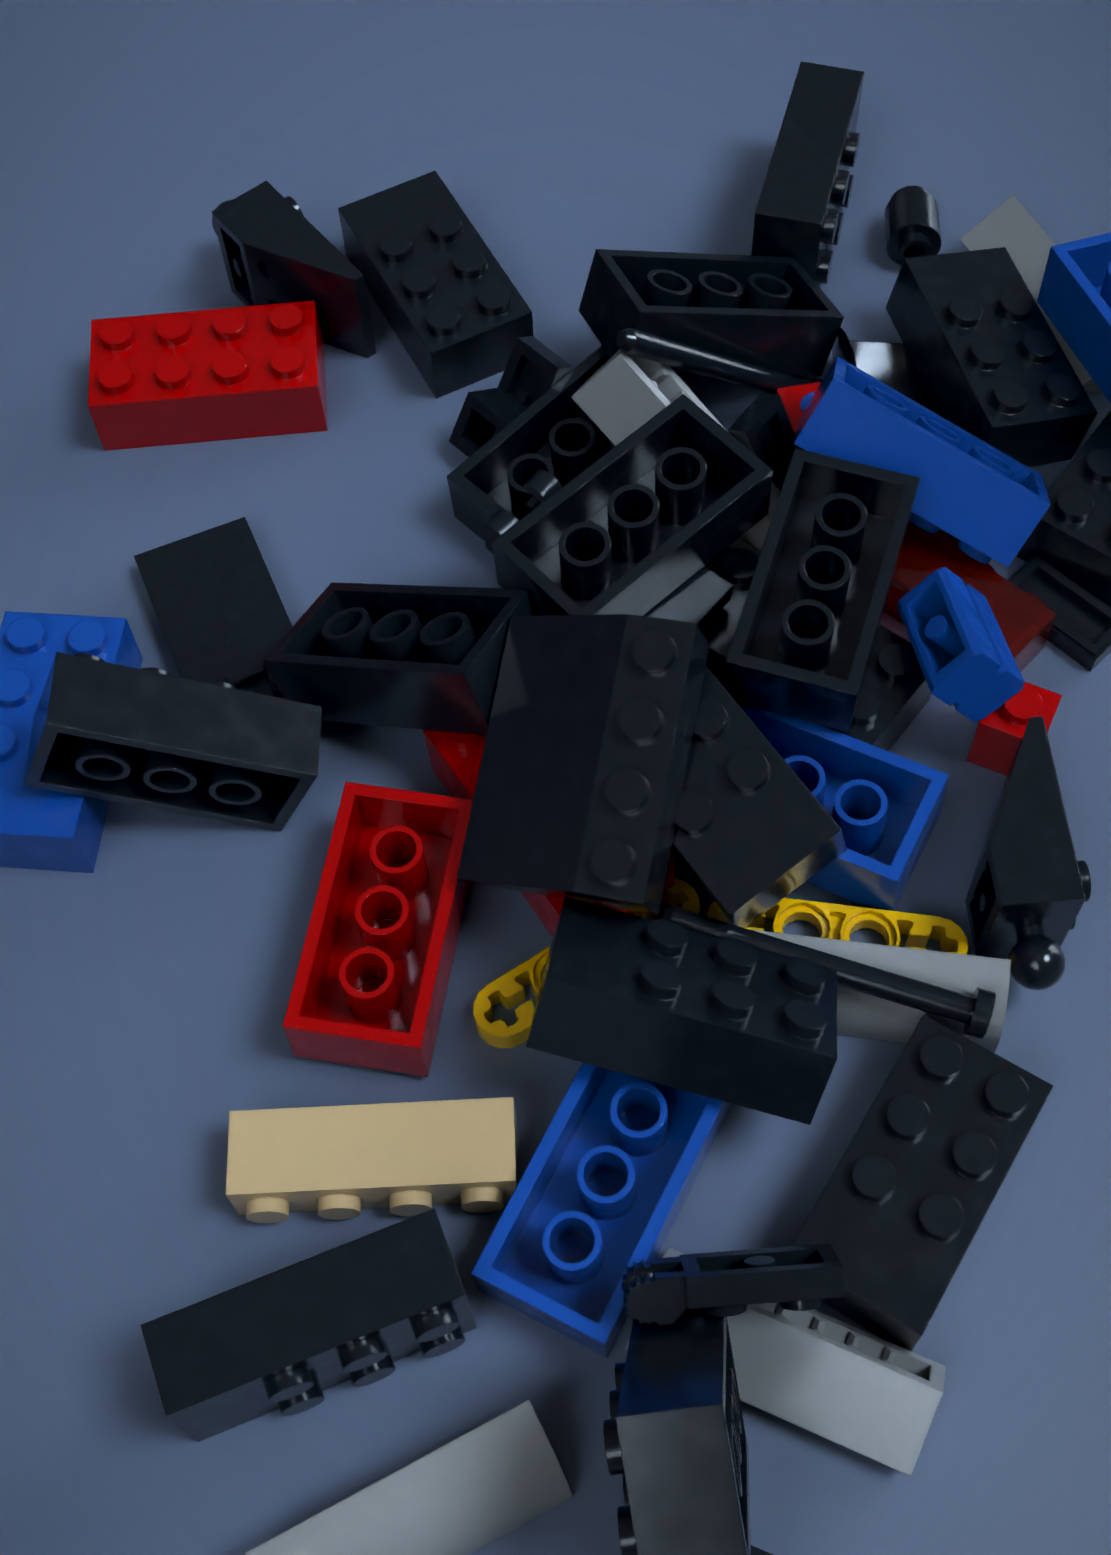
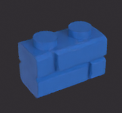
M943 567L934 570L898 600L899 603L896 607L903 624L907 627L906 632L930 692L949 706L954 705L956 711L971 721L976 722L986 718L1023 689L1025 681L986 596L971 585H965L963 579L948 568Z

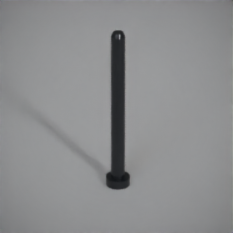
M632 328L619 331L615 340L616 345L623 353L768 394H776L778 388L822 382L823 380L822 376L807 372L805 376L793 377Z
M676 907L665 909L662 920L675 922L686 930L719 939L741 940L755 949L788 958L800 957L810 959L824 968L837 971L838 986L964 1023V1035L980 1040L984 1038L992 1017L996 993L977 987L973 996L965 995Z

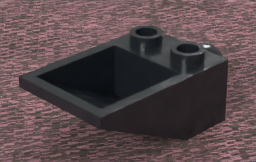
M265 181L233 200H226L220 203L212 211V226L218 236L231 290L245 306L315 300L324 344L365 358L376 354L364 275L304 217L300 207L290 196L284 198L268 181Z
M1030 717L1004 782L965 903L976 956L1011 960V975L1020 985L1031 990H1043L1055 985L1064 973L1065 957L1060 947L1069 930L1074 928L1076 917L1083 903L1090 899L1091 878L1086 862L1084 860L1077 861L1044 718Z

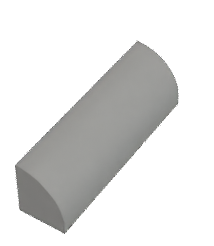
M1012 194L961 238V241L969 251L1005 247L1037 303L1051 246H1056V244ZM1037 303L1085 391L1102 392Z
M620 350L601 366L571 397L615 446L682 394L722 426L669 365L623 353ZM773 482L771 485L768 515L739 537L759 551H762L781 493Z
M753 930L965 995L973 996L977 987L996 993L995 1005L984 1038L980 1040L964 1035V1023L837 985V1035L907 1044L922 1016L926 1015L995 1053L998 1047L1008 1001L1011 960Z
M669 1247L662 1258L680 1257L684 1253ZM778 1302L747 1305V1310L744 1313L727 1317L741 1401L909 1476L912 1475L943 1395L945 1365L814 1309L806 1311L786 1310L779 1307Z
M527 1400L251 1549L245 1555H470L573 1498V1495L546 1433L530 1401Z

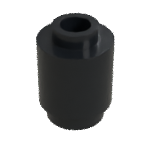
M906 186L897 190L886 205L884 212L886 247L889 257L895 263L902 265L905 258L937 255L941 248L937 201L925 188L920 186Z

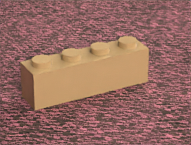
M514 1097L229 1111L226 1196L239 1215L246 1214L247 1220L256 1223L283 1222L289 1219V1212L317 1211V1215L325 1219L345 1220L360 1216L361 1209L389 1207V1212L394 1215L416 1216L431 1210L432 1205L461 1204V1209L467 1212H494L504 1207V1202L510 1200L519 1183L517 1117Z

